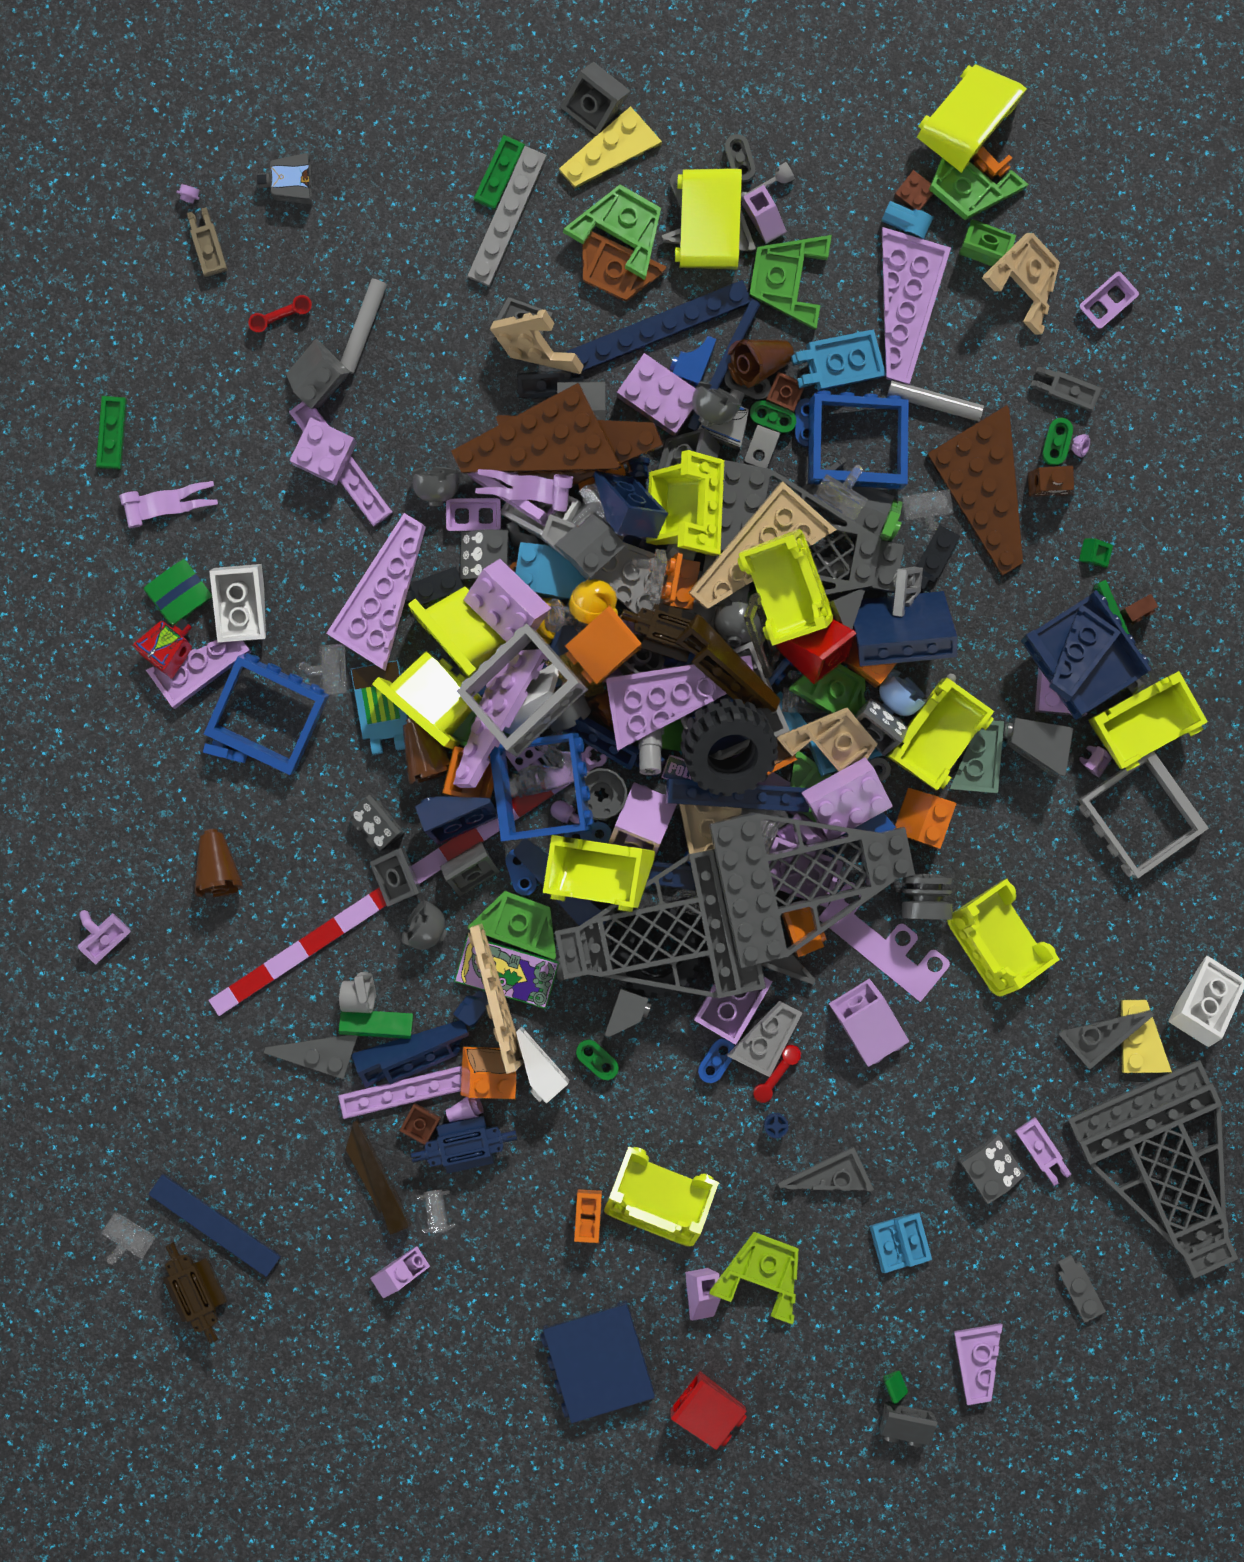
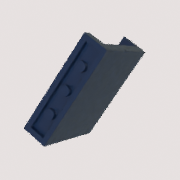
M1097 590L1040 628L1029 632L1021 640L1044 676L1051 683L1081 604L1121 632L1070 701H1067L1058 694L1075 720L1152 670L1147 657L1138 651L1133 637L1125 632L1120 618L1111 612L1106 598L1099 594Z
M944 591L919 593L914 598L910 607H904L905 614L902 617L893 615L895 596L862 599L853 625V629L857 633L855 637L860 666L957 657V634Z
M627 1300L617 1303L615 1307L549 1327L544 1325V1333L540 1334L544 1348H549L551 1356L547 1357L551 1371H556L558 1379L554 1380L557 1393L563 1395L565 1403L561 1404L565 1418L569 1417L571 1423L655 1398V1392Z

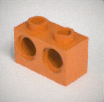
M578 1189L574 1242L599 1243L602 1191Z

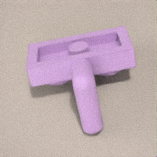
M83 910L79 916L83 926L91 934L78 945V948L94 964H97L131 931L113 913L102 924L97 926L91 920L89 912Z

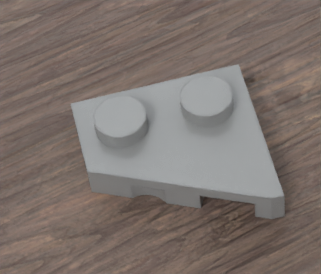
M900 568L895 573L893 585L896 587L893 608L894 616H904V607H910L914 598L920 593L923 568Z

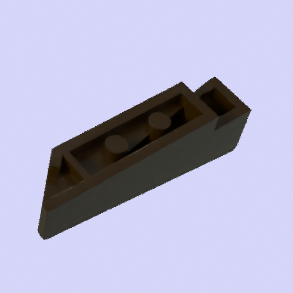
M701 615L695 616L676 640L679 645L696 655L692 663L732 699H740L744 705L746 702H750L755 705V708H769L771 712H775L779 706L780 698Z
M355 1120L352 1124L345 1150L379 1213H383L388 1231L392 1235L410 1227L412 1222L359 1120Z

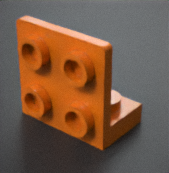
M677 553L669 561H666L664 575L668 576L666 584L662 585L660 599H664L663 604L691 611L694 598L688 592L697 583L700 562L682 559L683 553Z

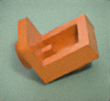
M982 146L974 155L973 160L975 161L974 165L982 173L985 172L993 179L997 175L1002 177L1011 168L1009 164L1012 157L1008 155L998 163Z

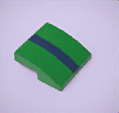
M185 558L167 569L143 588L171 627L176 625L181 618L185 619L190 616L192 611L212 599V594Z

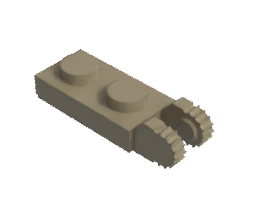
M207 207L202 208L201 212L205 220V226H197V219L193 212H189L187 215L192 229L190 232L205 277L228 271L215 226L211 221Z

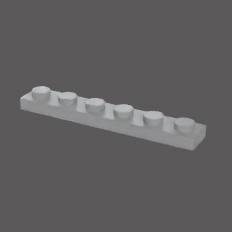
M524 146L468 273V278L488 287L491 286L547 155Z

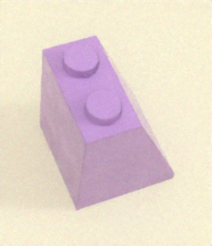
M633 783L608 844L653 850L656 856L677 804H667L666 794H661L649 789L647 786Z
M870 979L829 1003L868 1067L879 1063L885 1056L893 1051L900 1050L909 1042L885 998Z

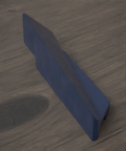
M582 717L575 720L577 725L564 730L567 733H579V737L583 739L584 743L629 770L634 765L639 767L638 746L631 743L617 751L615 734L588 717L584 720ZM661 757V769L664 767V765H665L666 762H667V760H665V759L662 758V757Z
M524 838L514 849L513 853L544 886L549 854L527 838ZM565 897V901L556 900L579 926L603 911L592 902L593 900Z
M459 1020L411 1036V1039L401 1038L352 1054V1058L365 1088L384 1077L387 1078L389 1084H393L456 1056L460 1050L459 1044L464 1037H468L469 1034L465 1023Z

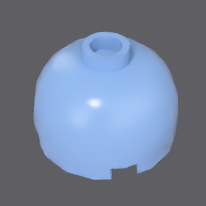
M892 669L880 684V698L884 702L882 705L891 715L894 712L900 716L912 715L924 706L927 699H923L925 695L908 677L905 680L898 677L901 672Z

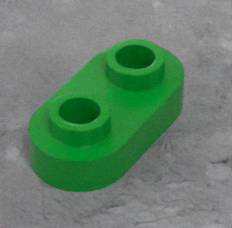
M763 400L755 402L750 409V418L756 425L780 434H788L795 428L796 416L789 409ZM759 410L766 412L764 418L758 417L757 412ZM785 418L788 420V425L782 426L779 421Z
M1057 418L1048 427L1042 450V458L1050 466L1060 465L1067 457L1073 434V426L1066 418ZM1057 427H1061L1063 429V435H1058L1056 433ZM1051 450H1055L1058 453L1057 458L1050 456Z
M587 1039L578 1045L576 1050L578 1059L600 1079L610 1080L617 1075L619 1067L616 1059L597 1042ZM591 1047L593 1054L590 1056L585 1055L584 1049ZM609 1063L611 1070L608 1072L603 1071L602 1065Z

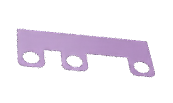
M845 884L841 891L852 889V887ZM844 898L832 901L819 916V920L824 923L849 904L845 902ZM858 908L829 927L920 1002L950 965L949 960L937 950H931L917 966L905 956L918 939L915 932L905 924H899L885 940L854 915ZM899 931H906L910 934L911 940L908 945L900 946L896 943L895 936ZM931 957H938L942 960L943 966L940 971L932 972L928 969L927 962Z

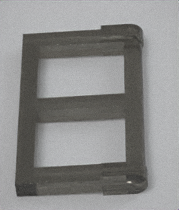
M754 593L749 599V606L744 620L764 677L770 678L781 654L776 645L772 646L771 641L767 640L770 648L768 660L762 647L765 641L763 626H766L767 618L761 603L760 594ZM756 611L761 622L759 633H757L753 621Z

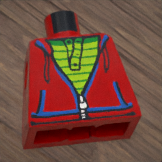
M182 618L173 628L160 621L132 646L142 657L170 679H173L192 649V646L184 638L192 627Z

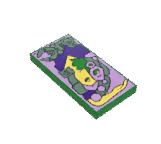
M467 935L454 982L485 991L481 971L475 959V956H477L475 947L471 946ZM488 941L505 997L546 1009L560 962Z

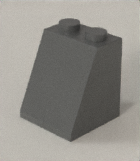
M1019 718L1009 720L1008 724L1004 725L1003 738L1006 739L1005 745L1053 777L1066 775L1073 733L1072 727Z

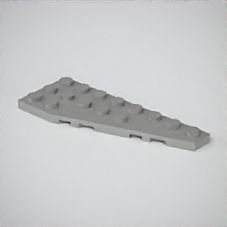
M549 514L541 539L565 557L555 544L577 524ZM625 543L626 546L593 575L591 579H598L608 583L616 592L617 600L633 613L637 614L641 608L652 610L655 601L663 604L664 599H660L662 585L667 582L668 575H664L666 561L670 559ZM699 571L698 580L702 577V571ZM694 599L691 611L681 609L701 615L714 629V616L718 606L705 609Z

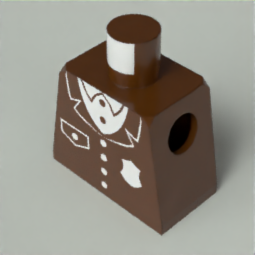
M1073 466L1039 467L1028 472L1029 497L1075 495Z

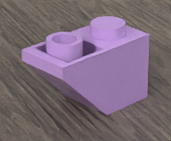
M764 185L743 196L742 205L765 244L770 243L787 232L776 204Z
M416 1246L384 1267L370 1279L381 1296L385 1298L399 1291L429 1268L430 1265Z
M709 1268L685 1272L690 1320L713 1317L721 1298L713 1296L709 1292L719 1279V1273Z

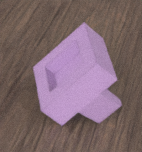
M1088 746L1086 749L1092 753L1089 759L1080 757L1079 760L1092 774L1100 777L1112 757L1105 749L1099 746Z

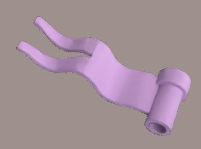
M478 469L477 474L499 479L513 486V488H476L475 493L493 494L511 500H535L553 504V510L567 511L569 488H572L573 483L572 476L555 474L554 479H547L539 476H517L497 470Z
M213 481L195 483L177 490L157 491L143 496H139L137 491L119 495L121 505H124L129 528L140 527L143 525L142 520L157 516L179 514L199 507L218 505L217 500L206 499L180 502L181 499L196 491L214 486Z

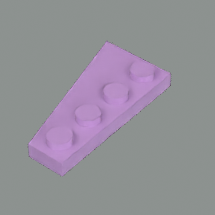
M215 640L200 649L191 650L173 679H170L156 667H151L146 671L170 705L176 709L231 668L237 656L246 655V653L250 654L251 650L244 641L218 643Z

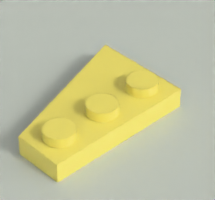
M1121 1000V1016L1150 1010L1147 1000ZM1153 1017L1122 1042L1123 1073L1172 1072Z

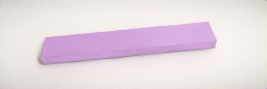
M301 402L289 411L303 432L310 417L328 425L316 408L310 409L304 402ZM350 456L339 481L373 527H375L393 514V512Z
M462 1066L399 1080L393 1084L387 1083L338 1095L343 1119L461 1091Z

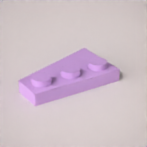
M1001 1323L954 1331L967 1405L989 1402L992 1399L1000 1333L1002 1332Z

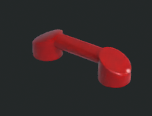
M299 295L294 298L293 304L266 315L261 313L251 315L248 325L254 332H263L269 323L296 312L299 314L308 313L312 308V302L309 297Z
M791 1044L785 1046L781 1054L783 1059L768 1080L754 1087L753 1096L756 1101L766 1103L771 1100L773 1096L772 1089L788 1067L800 1061L801 1051L797 1046Z

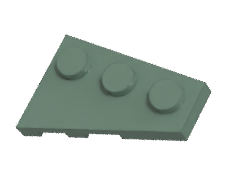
M993 720L986 730L981 728L977 731L967 747L951 784V790L998 793L1004 721Z

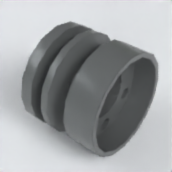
M597 768L589 771L584 778L585 785L590 790L588 808L592 811L593 820L606 821L614 818L623 809L627 800V788L624 780L610 769ZM600 789L605 790L604 794L608 795V799L604 798L602 802H599L598 797L594 796V793H599Z
M915 874L902 878V883H913V889H902V893L913 895V900L902 902L901 918L952 920L953 904L942 901V896L952 895L953 890H942V884H953V878H947L940 874Z

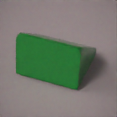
M1085 538L1079 561L1108 568L1113 545L1098 539Z
M895 1371L883 1376L884 1383L894 1404L898 1403L908 1393L901 1372Z

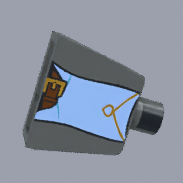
M304 153L270 161V173L257 174L258 188H271V194L275 200L312 204L311 159L309 154Z

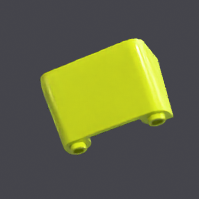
M977 64L973 67L967 66L960 76L962 78L960 83L931 117L926 115L918 126L921 130L917 138L961 173L1003 119L1017 107L1027 90L1021 83Z
M742 169L683 170L682 174H678L677 189H682L681 243L680 248H675V262H680L679 268H738Z
M801 529L786 533L739 553L737 560L740 570L742 572L745 571L748 575L751 574L767 620L765 622L766 626H763L765 638L771 641L772 646L826 628L833 621L828 598Z
M1180 671L1169 675L1088 720L1119 768H1125L1127 771L1140 765L1139 759L1187 733L1193 736L1204 730L1202 725L1208 722Z
M943 678L928 696L924 706L918 710L908 724L904 740L891 750L886 757L933 789L938 790L939 787L944 789L951 779L948 775L951 767L977 731L981 728L986 730L994 719L991 717L994 711L949 678Z
M552 835L543 893L551 894L550 899L565 901V897H574L619 905L618 910L633 912V907H639L654 862L655 851Z
M1008 879L999 882L952 913V920H947L950 929L988 988L997 996H1004L1021 989L1060 960L1052 945L1045 942H1035L1011 905L1016 900V889L1010 884Z
M628 1147L604 1212L615 1219L681 1245L693 1246L701 1235L719 1182L707 1174H700V1176H695L693 1179L648 1162L649 1157L646 1155L645 1150L638 1147Z

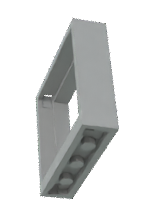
M526 623L523 627L517 629L514 636L501 645L488 661L483 662L470 678L465 679L456 692L502 746L517 757L588 689L536 630ZM533 641L566 678L567 682L507 738L473 697L520 651Z
M1154 751L1139 759L1140 765L1129 771L1125 768L1121 769L1078 800L1081 804L1079 809L1086 818L1090 817L1095 824L1093 826L1094 831L1100 838L1104 836L1109 843L1107 845L1109 852L1113 857H1119L1123 863L1121 865L1122 870L1128 877L1132 876L1133 878L1141 877L1209 829ZM1145 763L1192 829L1136 867L1090 801Z

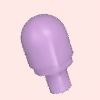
M561 800L552 804L551 814L554 818L567 824L570 821L574 824H580L579 815L575 813L576 809L572 805Z

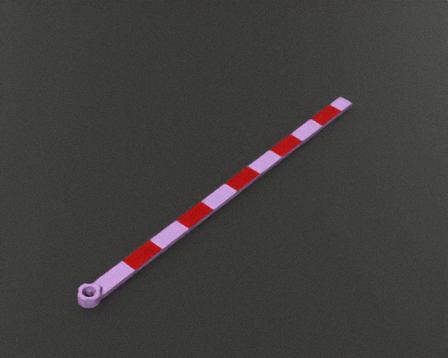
M588 746L585 752L581 753L582 762H585L587 766V773L595 767L603 766L608 758L602 754L599 762L596 760L591 761L589 759L592 755L590 751L594 749L591 746ZM569 761L512 799L514 821L574 782L572 761ZM498 818L453 838L412 865L418 883H422L440 871L441 865L499 832ZM380 887L210 999L209 1002L218 1016L223 1015L386 907L387 905Z

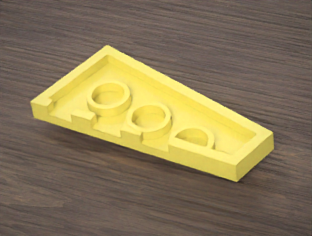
M630 106L561 166L559 171L574 188H577L601 176L602 173L622 165L627 160L633 157L636 158L644 154L645 151L661 145L662 141Z

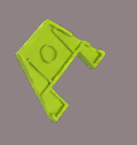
M753 1232L711 1288L709 1294L732 1302L740 1278L779 1292L771 1316L793 1325L794 1315H792L793 1303H795L796 1294H794V1281L797 1280L799 1249Z

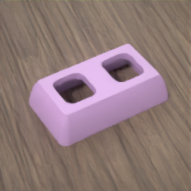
M1116 272L1080 304V309L1097 328H1102L1138 297L1139 292L1121 272ZM1114 286H1118L1125 294V298L1119 303H1115L1107 294ZM1095 302H1100L1107 309V313L1101 319H1097L1090 311V307Z
M465 498L446 501V529L448 531L499 530L501 527L500 499ZM491 508L493 510L492 523L481 524L479 522L480 509ZM456 509L469 510V522L467 524H457L455 522Z

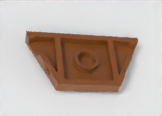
M591 232L583 244V282L625 302L662 275L667 268L650 259L646 279L644 280L625 269L627 261L634 252L633 250L595 232Z

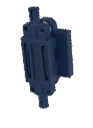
M483 1115L477 1118L437 1125L439 1135L437 1140L426 1142L425 1150L411 1153L413 1163L427 1160L431 1167L443 1164L448 1174L493 1164V1153L502 1151L505 1142L518 1139L516 1130L501 1133L498 1126L487 1128L485 1116Z

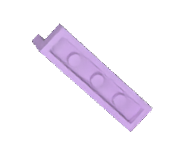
M478 472L467 473L473 481L484 488H507L502 485V481L499 479L477 474ZM505 472L507 474L519 476L515 472ZM498 496L544 527L549 514L554 516L557 512L552 509V505L546 514L539 508V501L532 504L529 500H511Z

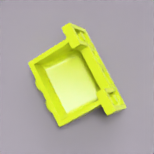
M686 450L682 451L681 464L649 472L648 492L665 509L668 515L657 539L647 537L646 543L654 545L678 544L677 547L711 556L720 555L724 460Z
M465 586L427 609H424L416 599L411 601L408 606L414 618L429 635L431 634L455 661L459 670L466 678H470L483 662L488 661L496 653V650L506 643L463 600L469 592Z
M426 651L393 683L380 677L373 682V686L444 747L453 749L454 746L458 747L461 742L453 736V733L472 712V709L456 690L461 687L462 682L467 678L461 673L458 676L451 671L453 666L445 659L441 658L439 661L430 652ZM478 693L473 697L477 703L482 700Z

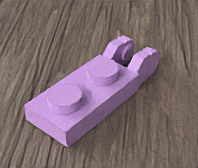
M1035 1117L1015 1130L1041 1171L1045 1172L1053 1186L1058 1184L1057 1177L1049 1169L1057 1163L1061 1173L1066 1178L1071 1175L1062 1161V1156Z

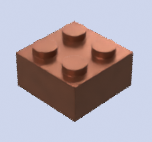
M913 170L897 190L894 198L910 210H922L934 193L929 190L931 183Z
M778 372L766 401L794 412L804 388H799L796 379Z
M1149 594L1124 608L1120 613L1126 624L1131 623L1133 625L1142 620L1143 615L1147 617L1156 612L1155 608L1158 605L1153 596Z
M414 1103L399 1131L426 1145L441 1117Z

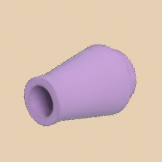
M465 1097L451 1108L446 1109V1115L450 1123L477 1118L479 1114L483 1113V1106L479 1098Z

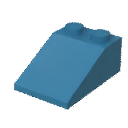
M520 542L515 573L539 597L570 600L573 590L581 582L586 581L570 561L551 546Z

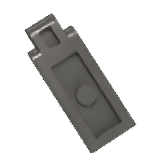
M1071 1255L1058 1261L1062 1271L1058 1272L1083 1322L1085 1323L1105 1313L1106 1311L1081 1262L1075 1263Z

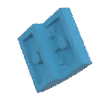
M920 1213L901 1216L869 1226L882 1273H888L906 1266L912 1267L932 1260Z

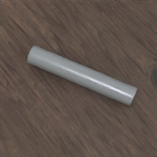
M371 279L340 361L351 374L355 372L387 287L386 283L377 279Z
M891 380L887 396H901V399H908L909 403L978 422L981 419L984 405Z

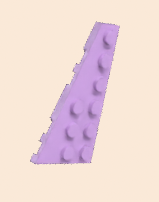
M882 227L886 379L909 385L951 248Z
M405 513L326 633L385 671L426 528L422 523Z
M540 649L520 651L486 684V689L479 705L501 731L504 730L505 726L509 728L528 695L526 691L528 685L533 679L536 680L540 674L537 669L542 660H548ZM477 715L471 726V733L464 747L460 765L456 770L453 784L459 788H475L490 763L489 754L494 747L498 748L500 742Z
M751 655L742 656L741 658L753 670ZM694 664L606 678L617 751L727 693Z

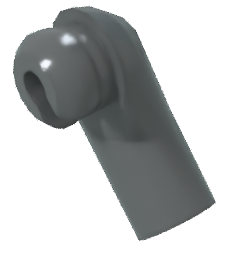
M516 522L505 525L509 531L511 541L516 547H520V542L538 543L535 535L521 533Z

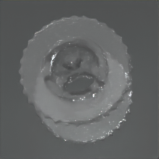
M552 599L547 603L551 610L544 618V621L549 631L556 633L561 630L562 626H574V629L580 633L589 625L575 619L570 613L569 606H563L560 600Z
M432 1190L416 1196L417 1199H424L428 1228L421 1229L423 1233L444 1232L455 1227V1223L448 1224L446 1219L443 1195L450 1194L449 1190Z

